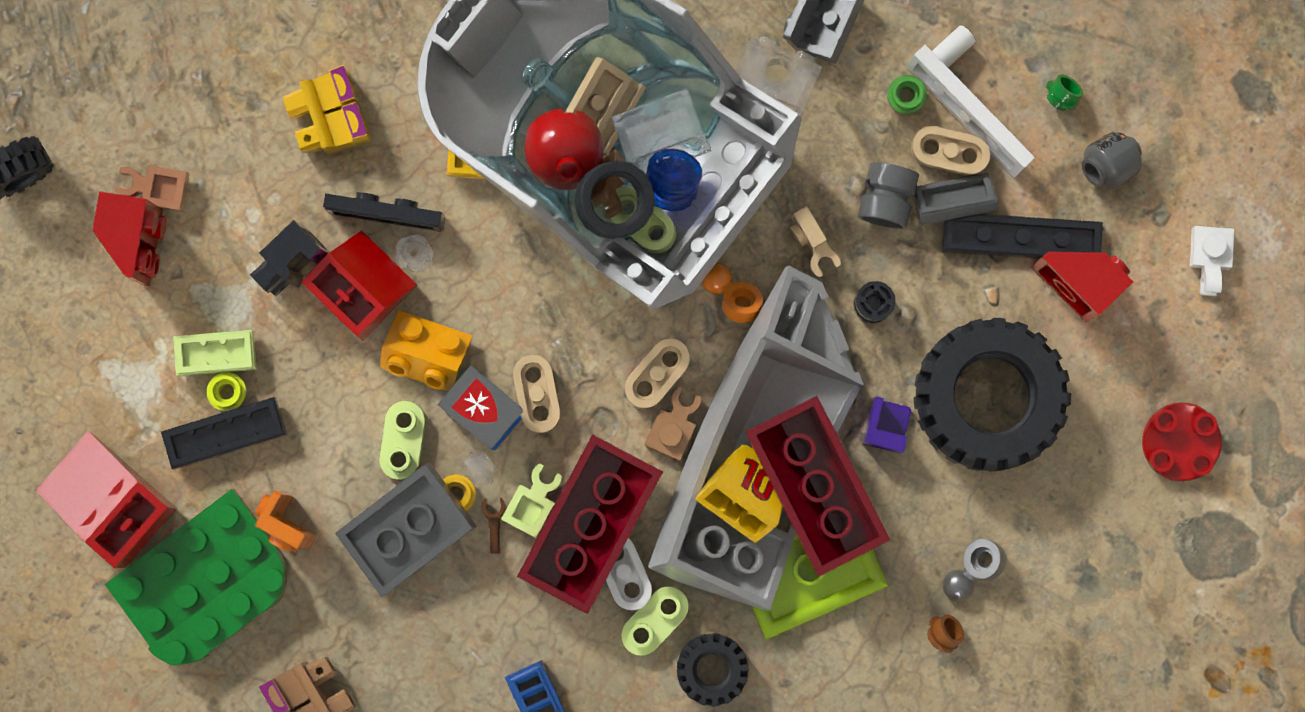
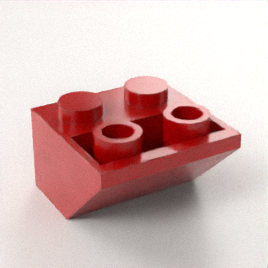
M99 191L92 231L125 277L141 285L150 286L151 277L156 278L160 266V256L156 254L158 239H163L166 231L167 219L166 216H162L163 210L146 198Z
M362 230L329 252L301 280V283L362 341L418 286Z

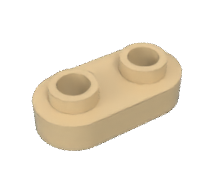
M927 126L919 130L911 144L912 155L919 164L958 175H977L985 169L990 160L989 147L980 137L937 126ZM926 142L935 143L938 148L937 153H926L924 144ZM964 151L973 152L975 162L971 164L964 162L962 153Z
M664 339L658 342L626 380L625 394L629 402L640 409H649L656 406L686 372L690 362L687 347L676 339ZM668 352L676 354L678 358L676 365L672 367L666 366L662 361L663 356ZM647 382L652 386V393L649 396L643 397L638 394L637 387L640 383Z
M539 355L524 356L516 363L513 370L518 405L523 408L521 419L524 425L532 432L547 433L558 425L561 417L553 370L548 361ZM536 368L541 372L539 381L535 383L529 382L526 378L528 370ZM545 407L548 409L549 415L546 420L537 421L534 418L536 408Z

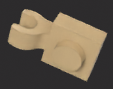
M806 206L795 212L792 216L794 225L789 228L800 247L807 245L810 252L813 253L810 261L812 274L817 279L823 276L822 271L818 267V262L824 258L829 259L835 269L839 268L841 265L840 258L827 244V239L809 208Z

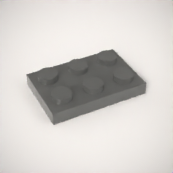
M429 462L335 534L379 595L383 597L477 526Z

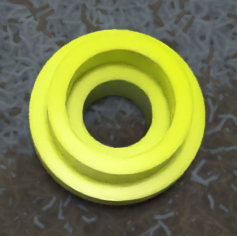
M222 372L215 375L207 386V398L210 404L220 411L226 412L239 408L247 396L245 382L241 377L231 372ZM231 385L234 389V395L226 400L221 396V390L224 386Z

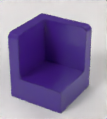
M876 396L873 398L862 444L899 454L903 453L907 441V436L905 435L911 408L884 401V398Z

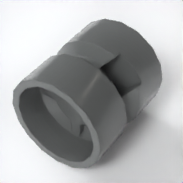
M881 162L870 163L865 186L870 192L862 196L857 218L878 226L906 229L912 208L907 202V198L915 195L919 174L898 165Z

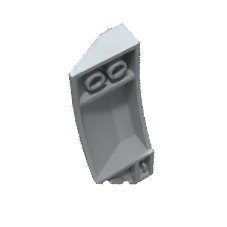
M791 266L785 267L742 341L703 420L672 496L648 568L680 583L766 611L771 609L796 534L783 507L778 525L758 542L754 543L696 501L695 498L728 456L741 445H748L752 448L745 431L815 396H818L835 432L838 434L860 388L864 387L859 371L854 372L846 353L849 350L848 344L838 320L833 321L825 301L828 295L821 281Z

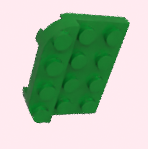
M235 489L228 491L104 584L150 646L148 650L155 657L170 665L189 664L208 657L212 651L269 608H273L283 597L282 594L287 583L286 566H288L285 557L277 546L268 541L270 538L268 533L255 526L258 520Z

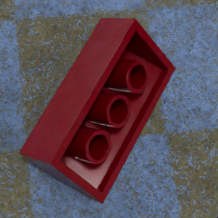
M818 396L745 431L818 577L890 541Z
M592 434L517 577L588 614L663 471Z

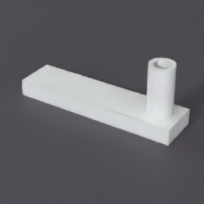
M959 26L932 51L924 45L913 55L906 67L915 77L922 81L924 86L972 135L980 137L987 143L990 154L1015 178L1035 157L948 69L975 44V38L972 33L964 26Z

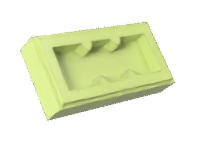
M253 330L173 336L176 376L178 377L257 370Z

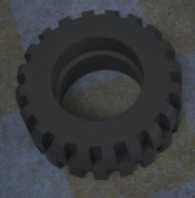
M1005 318L970 321L961 327L958 326L940 339L930 352L926 354L921 363L922 367L916 375L914 384L916 386V396L913 398L914 409L918 410L920 418L918 420L922 431L925 430L930 438L928 442L935 450L939 449L946 455V459L955 464L959 463L967 466V469L994 472L1019 467L1027 462H1031L1039 457L1046 448L1051 447L1057 440V433L1066 424L1068 416L1065 413L1067 406L1071 405V393L1067 392L1066 383L1070 381L1068 371H1063L1059 362L1062 357L1057 349L1051 350L1045 343L1048 339L1040 332L1034 334L1029 331L1026 324L1018 321L1015 323L1006 322ZM986 358L1004 360L1013 365L1024 378L1028 389V405L1022 418L1010 429L997 433L983 432L970 426L958 412L954 397L956 382L962 371L971 363Z

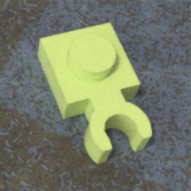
M540 463L532 471L533 485L531 489L519 485L501 520L535 538L538 537L555 505L554 502L546 499L548 492L556 490L562 482V475L557 473L552 483H542L540 473L543 471L544 465Z

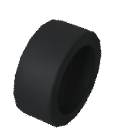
M617 160L597 165L585 173L577 185L574 199L577 216L585 228L599 237L609 239L633 235L643 228L653 214L655 202L652 183L646 174L631 163ZM616 176L624 178L636 190L638 199L636 210L632 217L623 223H607L599 218L593 210L591 201L593 190L597 183L606 177Z

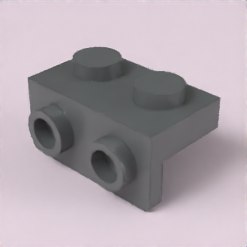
M799 0L794 12L786 20L783 38L797 52L836 64L864 0Z

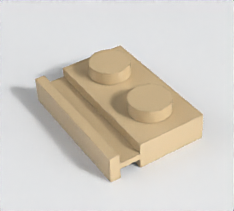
M596 57L565 113L571 112L576 114V110L584 112L596 122L603 139V154L606 155L613 148L646 87L633 80L632 77L605 59Z

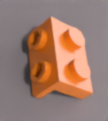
M274 490L271 496L265 494L255 511V515L259 517L255 526L271 534L268 541L282 550L296 552L297 549H310L317 535L283 517L293 499V495Z

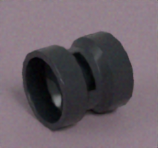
M872 281L866 283L857 292L853 301L857 317L869 324L884 321L894 310L896 303L895 294L883 282Z

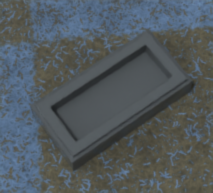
M989 173L920 185L916 187L915 195L912 196L921 225L998 211V200Z

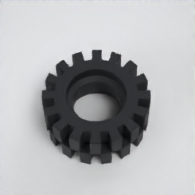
M24 137L19 142L14 140L8 146L0 147V199L5 196L6 198L11 197L17 191L18 193L25 191L24 188L32 187L37 184V180H43L46 174L51 173L54 165L38 137Z
M703 634L692 639L682 649L677 661V677L682 690L691 700L704 706L710 705L715 707L731 702L736 696L740 695L748 680L749 667L743 650L733 639L720 634ZM708 654L720 655L728 664L727 677L718 685H707L697 675L698 662Z

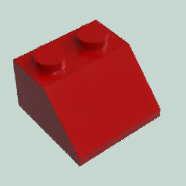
M1047 252L1031 266L1085 323L1099 316L1134 282L1128 276L1130 270L1126 264L1116 256L1110 258L1106 253Z

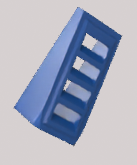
M543 660L504 677L520 712H536L551 704L555 709L554 712H566ZM539 676L541 683L521 691L520 683ZM546 690L547 698L528 706L526 698Z

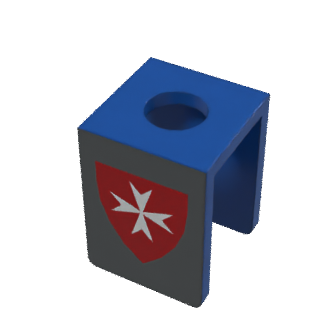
M471 365L437 404L492 450H496L522 420L523 408Z

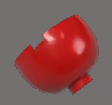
M553 109L540 115L529 125L526 131L527 138L524 142L525 160L534 177L545 186L558 190L576 189L585 173L602 164L603 139L596 122L584 112L576 110V114L571 112L563 113V109Z

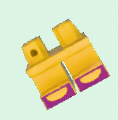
M344 65L329 70V74L299 82L301 89L295 90L283 97L286 110L291 119L309 113L311 115L314 125L295 131V136L302 153L324 150L328 155L372 141L361 108L359 107L349 72Z

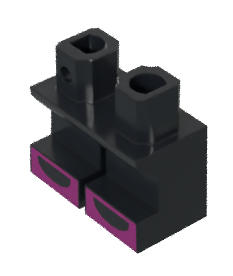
M293 220L259 252L265 261L250 276L265 292H271L274 296H277L289 284L299 288L302 285L301 280L303 279L300 271L310 261L318 264L329 251L308 228Z

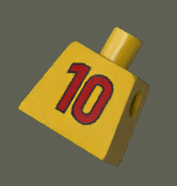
M741 445L728 456L695 498L696 501L754 543L758 542L778 525L782 505L753 448L748 445Z

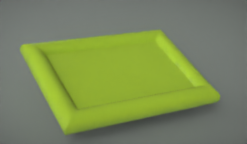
M795 534L771 609L766 611L757 607H751L767 640L884 589L889 585L874 550L818 577Z

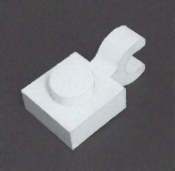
M1194 226L1191 229L1190 267L1201 268L1200 295L1217 296V293H1221V270H1230L1233 264L1234 229Z

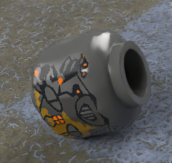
M1117 131L1107 133L1086 147L1082 161L1083 173L1094 186L1108 190L1117 188L1139 173L1141 169V147L1134 138L1128 137L1124 133Z

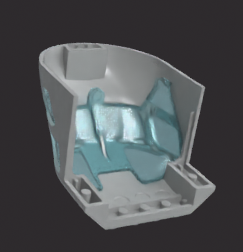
M449 0L430 29L422 50L418 69L417 85L421 110L426 123L437 139L469 167L507 195L534 220L553 232L581 258L652 309H657L680 299L697 289L791 167L802 120L798 113L741 79L689 12L671 0ZM596 57L605 59L632 77L633 80L646 87L611 151L616 149L623 156L625 162L633 164L646 174L652 183L655 196L654 204L668 215L674 223L677 232L676 240L672 247L663 253L654 254L647 252L629 236L609 239L599 237L586 229L577 216L574 203L576 189L558 190L545 186L534 177L525 160L524 142L527 138L526 131L529 125L540 115L553 109H563V113H565ZM625 180V184L622 185L633 187L631 183L627 180ZM592 202L593 210L597 216L607 223H613L611 219L608 220L605 217L603 204L595 207ZM633 204L624 205L622 214H631L635 206ZM659 228L654 229L650 234V238L652 240H659L663 236L664 231Z

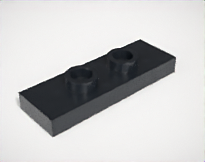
M356 192L355 198L325 193L323 208L330 215L437 232L444 231L446 217L443 212L417 208L418 202L395 198L394 204L379 202V196L370 193Z
M272 397L161 431L171 469L176 470L287 436V431L277 398Z

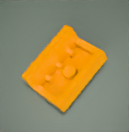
M398 310L382 345L380 367L395 376L408 377L425 383L432 389L449 391L457 382L458 373L470 348L473 335Z

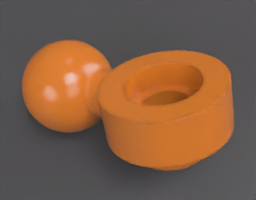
M716 263L703 279L702 285L706 291L724 296L722 310L729 319L738 323H748L756 319L763 303L762 293L756 286L747 282L732 283L731 271L721 263Z

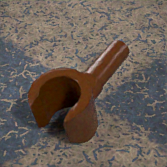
M501 497V509L496 514L487 512V498L483 500L481 506L484 516L489 521L491 554L500 553V520L506 511L505 502Z

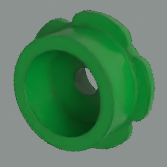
M1061 74L1054 81L1050 80L1046 84V88L1049 90L1047 99L1055 108L1062 111L1066 109L1074 110L1079 105V99L1083 96V90L1071 77Z

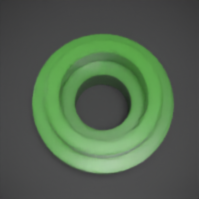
M903 75L896 78L890 84L887 92V99L892 109L904 115L919 111L927 97L926 88L922 81L911 75ZM904 89L910 90L914 95V99L910 102H904L899 96L900 91Z

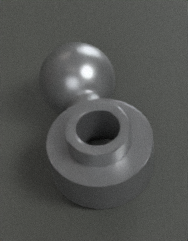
M978 539L972 542L964 553L963 562L965 568L963 570H953L944 577L942 586L945 595L951 600L963 601L972 595L974 581L977 578L989 581L999 577L1003 573L1007 562L1004 549L999 544L987 539ZM991 554L992 563L989 567H985L984 559L987 555Z

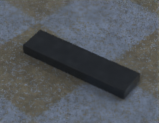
M990 214L971 215L944 221L942 252L1038 259L1047 252L1101 253L1103 222Z

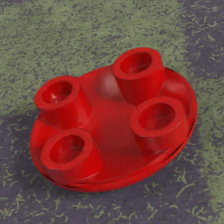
M1173 403L1160 408L1148 420L1143 431L1142 448L1147 462L1159 475L1173 481H1191L1212 471L1221 453L1222 436L1216 418L1205 409L1191 403Z

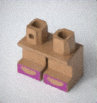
M328 657L309 664L307 662L300 663L285 673L258 686L273 712H289L309 699L311 700L310 703L295 712H351L356 707L353 698L346 688L328 698L321 687V684L338 675Z

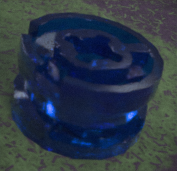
M663 149L652 155L648 161L646 176L652 183L655 196L654 206L667 211H681L690 207L692 201L696 200L703 170L693 155L678 149Z

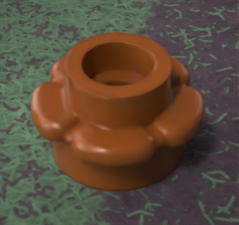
M949 614L942 617L934 616L930 619L929 624L931 627L928 629L927 636L931 645L945 653H951L953 649H957L958 644L964 640V631L960 622Z

